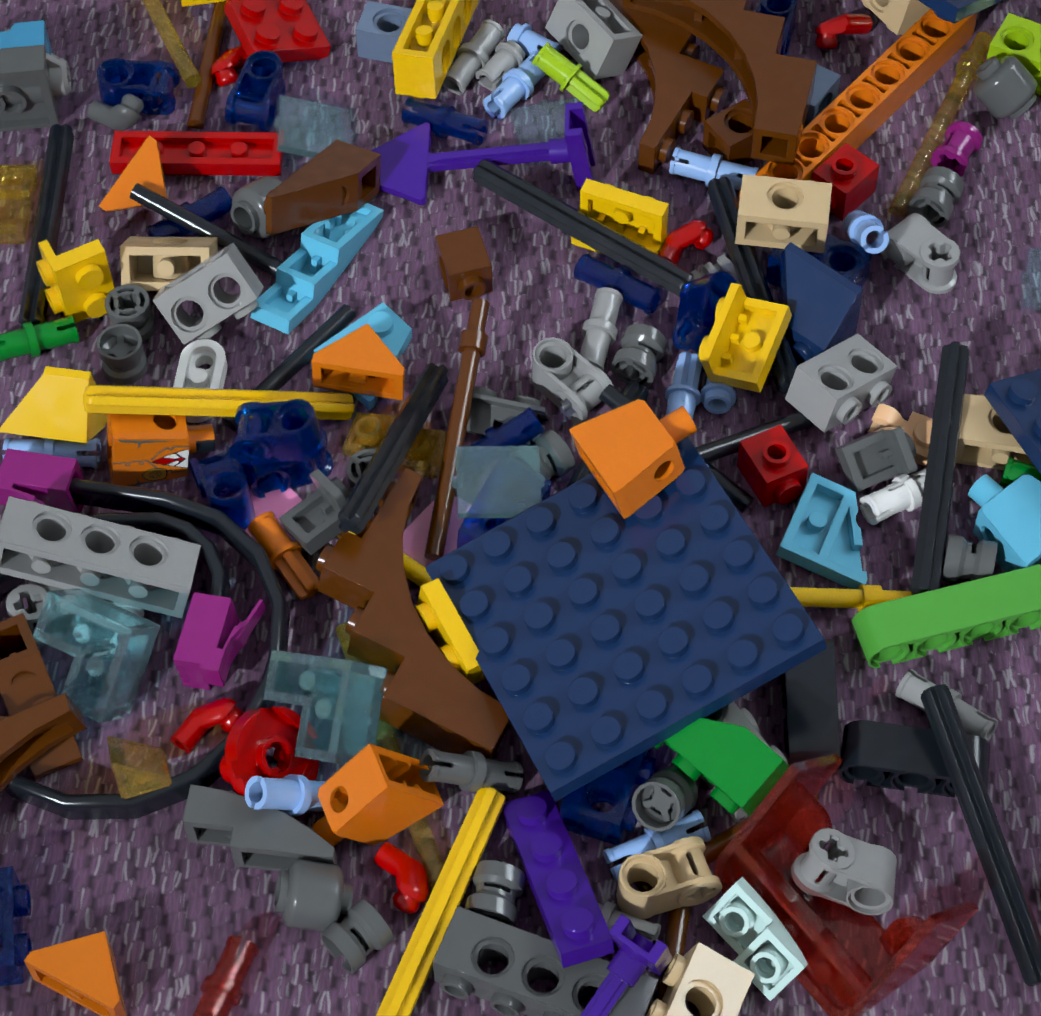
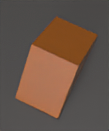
M150 135L99 204V207L110 213L145 207L130 199L131 191L137 183L168 199L159 144Z
M368 323L313 354L311 361L313 387L403 401L405 394V368Z
M105 931L30 951L24 962L33 980L100 1016H127L113 949Z

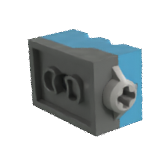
M44 20L14 23L9 31L0 32V132L44 128L59 124V100L63 96H67L71 91V75L68 62L64 58H59L52 53Z

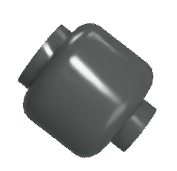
M992 56L977 69L975 74L979 78L975 83L973 92L994 117L1006 118L1009 116L1010 119L1018 118L1036 101L1037 96L1034 93L1037 88V81L1015 56H1006L999 60Z
M262 176L234 193L230 210L231 218L241 233L254 239H267L272 236L266 234L264 201L266 195L279 186L282 181L272 176Z
M296 859L291 863L287 871H279L274 893L273 909L274 912L281 913L282 920L287 927L322 932L333 922L337 923L339 915H348V909L352 905L353 885L344 884L343 872L336 864Z

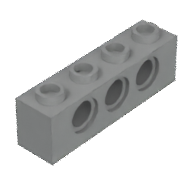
M9 496L0 523V573L182 619L191 590L201 545L183 541L179 538L136 529L132 526L89 517L85 514L42 505L35 501H27Z

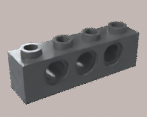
M457 906L433 960L435 981L440 983V988L447 994L459 999H468L471 994L487 1000L494 1011L504 1016H520V1013L527 1016H580L584 1010L580 1003L584 999L594 996L610 972L606 969L610 962L601 958H595L563 968L552 940ZM493 960L500 961L507 966L505 970L498 974H488L480 969L484 963ZM642 974L634 988L631 986L627 987L608 1016H646L650 1006L657 998L658 979ZM538 979H549L557 985L555 989L547 993L536 992L530 987Z

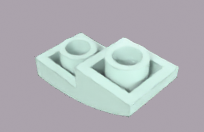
M743 877L702 916L739 954L733 962L755 974L752 983L770 1001L808 965L801 950L785 926Z

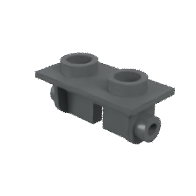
M475 386L467 433L492 438L495 421L502 422L500 440L526 446H532L533 442L535 443V439L545 433V426L538 425L539 419L549 421L550 416L545 407H540L541 401L522 395H515L513 401L497 398V392Z

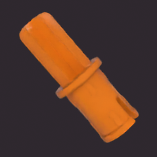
M272 511L264 512L253 519L248 525V531L266 550L273 570L277 569L298 599L303 600L314 596L318 592L319 578L302 556V546L298 542H292Z

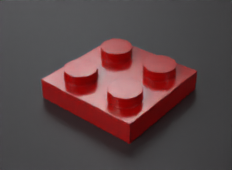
M226 0L224 12L252 65L319 60L329 56L331 45L306 0Z

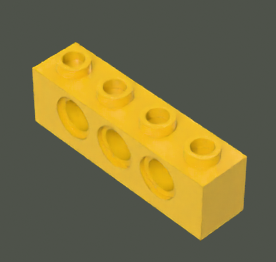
M416 0L392 51L395 94L413 96L415 98H437L479 0Z

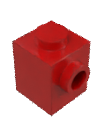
M845 143L813 171L812 181L832 183L830 212L843 221L848 213L854 211L875 192L880 165Z
M781 424L739 442L737 467L763 507L776 502L787 504L801 495L806 486L809 466Z

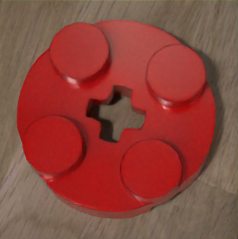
M286 707L258 708L244 712L235 722L227 737L225 755L220 761L222 778L226 782L231 783L235 792L242 796H245L246 784L253 776L283 779L289 774L304 775L308 780L315 781L318 774L319 759L318 754L312 755V748L308 738H314L310 726L298 713ZM272 747L275 748L273 757L278 761L277 767H269L267 764L266 752L267 749Z

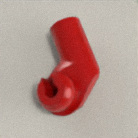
M242 45L225 51L212 64L211 73L216 76L218 86L225 87L235 84L238 80L235 69L251 65Z

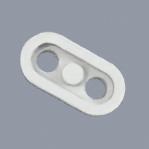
M200 339L188 344L181 352L173 387L223 389L228 368L223 347L216 341L209 339ZM204 364L212 365L209 369L206 370L199 368L201 365ZM185 416L186 422L200 423L212 418L209 416Z

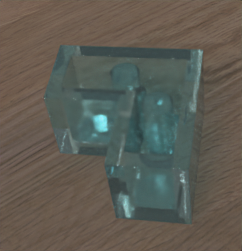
M79 588L48 591L32 638L74 657L62 694L65 693L71 699L82 715L103 723L126 718L130 715L161 625Z
M272 650L263 700L302 707L295 757L345 765L369 743L375 745L388 668L352 660Z

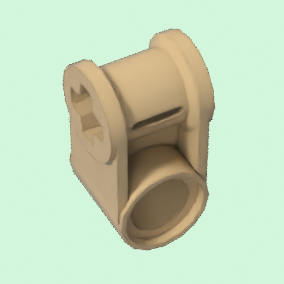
M699 836L685 837L667 846L628 857L621 865L618 877L616 898L621 911L640 919H648L654 915L683 906L698 905L715 897L721 891L722 884L719 877L712 875L703 854L706 846L703 839ZM642 881L651 885L653 889L640 892L633 889L629 884Z

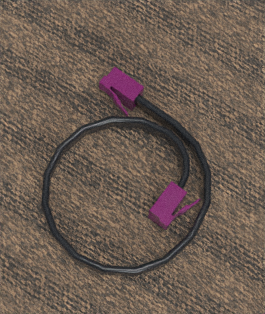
M14 449L6 450L0 466V505H6L8 497L11 496L27 501H35L42 505L73 513H81L84 505L133 512L97 513L89 517L120 525H128L136 529L179 538L183 541L201 545L198 557L207 564L211 573V595L193 593L176 647L173 661L178 674H180L183 686L210 691L212 685L224 687L235 656L247 644L246 640L266 610L264 600L259 599L247 619L242 622L239 621L232 598H230L231 585L216 545L199 529L221 536L255 567L272 606L267 663L263 677L245 712L252 709L274 706L280 695L286 674L290 612L266 550L219 509L166 491L85 480L80 465L75 458ZM0 573V603L9 592L25 579ZM227 737L188 771L131 793L65 794L19 775H16L4 790L12 798L69 820L138 819L186 800L190 784L209 787L221 777L220 761L225 755Z

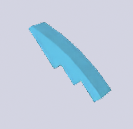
M366 203L357 211L316 222L301 233L300 248L277 267L276 282L256 299L259 305L251 311L250 318L289 335L324 298L383 218L384 210Z

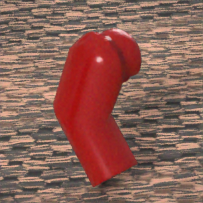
M844 13L823 21L815 28L814 33H817L815 45L817 48L835 49L838 45L837 34H868L872 29V19L867 14Z
M692 220L667 235L658 255L677 265L685 248L693 244L697 249L703 250L713 241L714 232L706 227V222Z
M226 697L198 706L188 715L170 740L175 746L190 754L210 728L219 724L225 732H230L244 711L235 706V700Z
M385 842L376 853L374 864L396 878L398 891L392 897L394 906L404 913L414 914L419 910L420 903L425 902L429 895L426 870L420 862L391 843Z

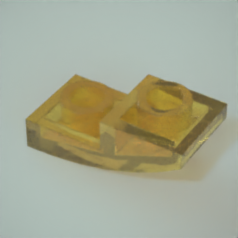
M356 412L342 447L344 454L351 457L363 449H377L397 415ZM421 429L398 470L403 471L406 467L425 477L437 478L441 468L447 432L445 430Z

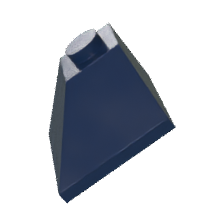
M790 242L784 251L778 304L788 305L792 313L785 333L798 366L856 334L863 289Z

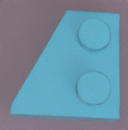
M812 473L776 552V556L852 589H858L861 584L865 585L868 578L867 571H862L860 549L863 546L861 528L856 522V515L858 513L856 492Z

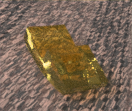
M0 165V244H26L36 192V165Z

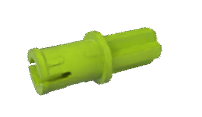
M547 42L533 59L532 64L534 66H537L561 85L559 88L561 92L566 89L593 112H598L609 99V92L583 72L580 63L577 65L573 64L554 49L550 43Z

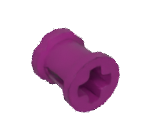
M955 121L947 128L945 132L946 140L943 145L935 148L932 153L931 164L933 167L949 168L962 177L967 170L970 155L977 152L981 147L983 136L974 125L964 121Z

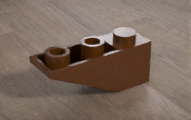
M336 139L266 195L263 207L266 214V234H279L359 210L380 192L381 154Z
M24 613L0 622V693L10 716L30 708L40 698L51 695L57 696ZM74 736L51 747L30 764L35 780L83 761Z

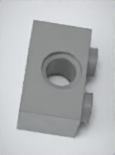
M558 0L545 27L557 42L561 44L562 48L582 65L583 71L594 80L618 76L624 73L643 36L609 0Z

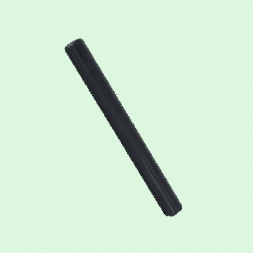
M54 124L49 131L18 318L21 328H23L22 323L31 321L33 325L45 323L48 300L44 290L51 286L47 287L36 265V261L42 259L38 242L47 239L56 255L74 141L72 127L68 124Z
M487 159L481 160L475 166L473 180L479 185L679 297H684L691 290L694 284V275Z
M725 176L719 179H711L708 183V194L739 283L742 285L746 297L775 303L755 247L735 244L739 202L731 180ZM786 333L770 368L776 388L782 394L788 392L797 368Z
M956 341L944 345L941 352L910 588L912 595L940 589L970 354L968 346L960 345V342Z
M430 363L423 370L339 512L338 519L341 521L339 528L342 532L350 531L357 535L364 530L449 381L446 376L448 369L445 365L437 366L434 363Z
M946 684L929 687L921 694V701L1022 977L1027 986L1041 984V935L949 687Z

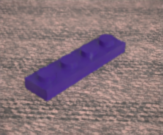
M547 790L505 802L502 814L562 967H569L615 953L609 928L550 791Z

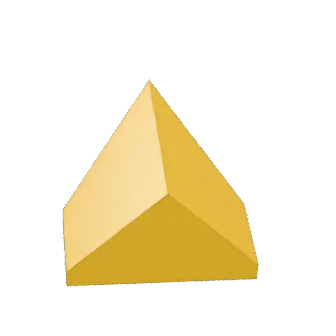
M45 366L43 375L2 424L0 432L88 443L105 427L107 422V414L87 413L84 410V390L88 385H96L90 371Z

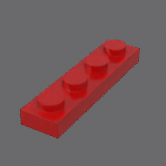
M114 131L109 161L112 174H122L150 135L159 144L164 175H282L285 147L283 132Z

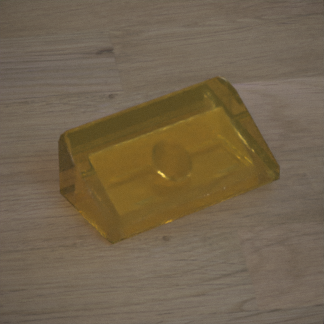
M112 736L107 737L111 765L121 798H131L168 787L172 784L163 748Z

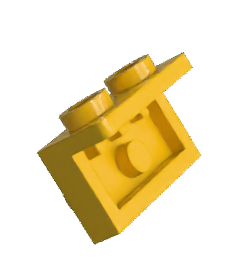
M586 178L580 190V211L656 254L659 253L667 237L669 204L658 201L653 197L642 196L616 188L611 184H604ZM571 236V243L573 245L601 253Z
M47 239L38 242L42 259L36 261V265L47 287L51 286L45 289L44 292L53 313L56 315L63 312L65 317L72 315L75 323L90 317L98 318L107 313L105 299L109 292L114 289L106 252L99 239L57 256Z
M731 283L726 296L721 297L717 303L712 330L709 336L706 335L702 339L699 347V361L702 363L709 381L761 393L792 317L789 306L746 297L741 284Z
M439 578L421 585L415 609L427 633H431L440 651L450 664L471 683L475 684L486 679L476 660L479 650Z

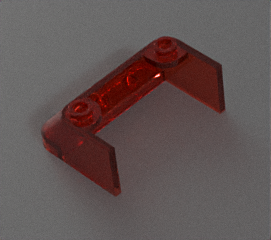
M832 754L790 765L718 856L714 874L719 877L722 884L721 891L724 894L743 877L768 904L790 933L808 963L796 976L797 980L829 1016H861L927 967L979 908L971 900L929 915L926 920L913 915L904 916L893 921L884 930L872 915L861 914L842 904L809 895L795 884L791 874L794 860L800 854L809 851L810 840L817 831L825 828L832 829L829 814L815 799V795L843 762L837 754ZM820 874L819 877L816 879V882H819L823 878V875Z

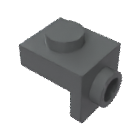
M900 426L880 428L835 448L848 485L854 492L862 491L895 475L910 474L918 469L914 459L916 457L914 442Z
M318 468L309 474L316 491L279 518L284 530L310 555L342 532L339 528L341 521L338 519V514L350 496L348 489L337 477L329 480Z

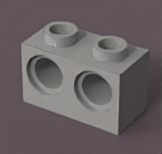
M231 243L162 287L152 301L183 345H185L194 338L198 340L209 339L222 328L219 323L232 314L236 319H240L250 313L259 305L256 299H258L264 286L235 244ZM222 277L233 278L238 282L241 292L237 294L226 293L221 289L219 279ZM194 301L198 303L203 310V316L192 317L188 315L183 309L182 302Z
M857 333L798 365L785 400L825 433L841 423L844 425L850 423L860 412L870 406L878 407L879 403L882 404L892 391L890 383L897 365Z

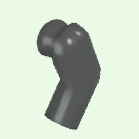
M132 94L124 95L121 104H116L114 107L96 99L90 104L87 117L116 131H125L139 122L141 119L139 114L144 108V103Z

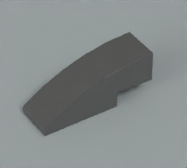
M190 784L182 820L188 842L230 847L235 867L287 871L288 867L296 859L338 865L335 848L312 829L286 813L276 809L254 810V808H250L247 805L245 796L221 789Z

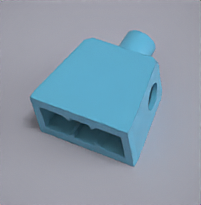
M986 474L980 477L968 492V496L981 506L973 529L974 535L979 541L984 539L997 542L996 561L1005 572L1041 564V481L1031 475H1022L1004 489L989 475Z

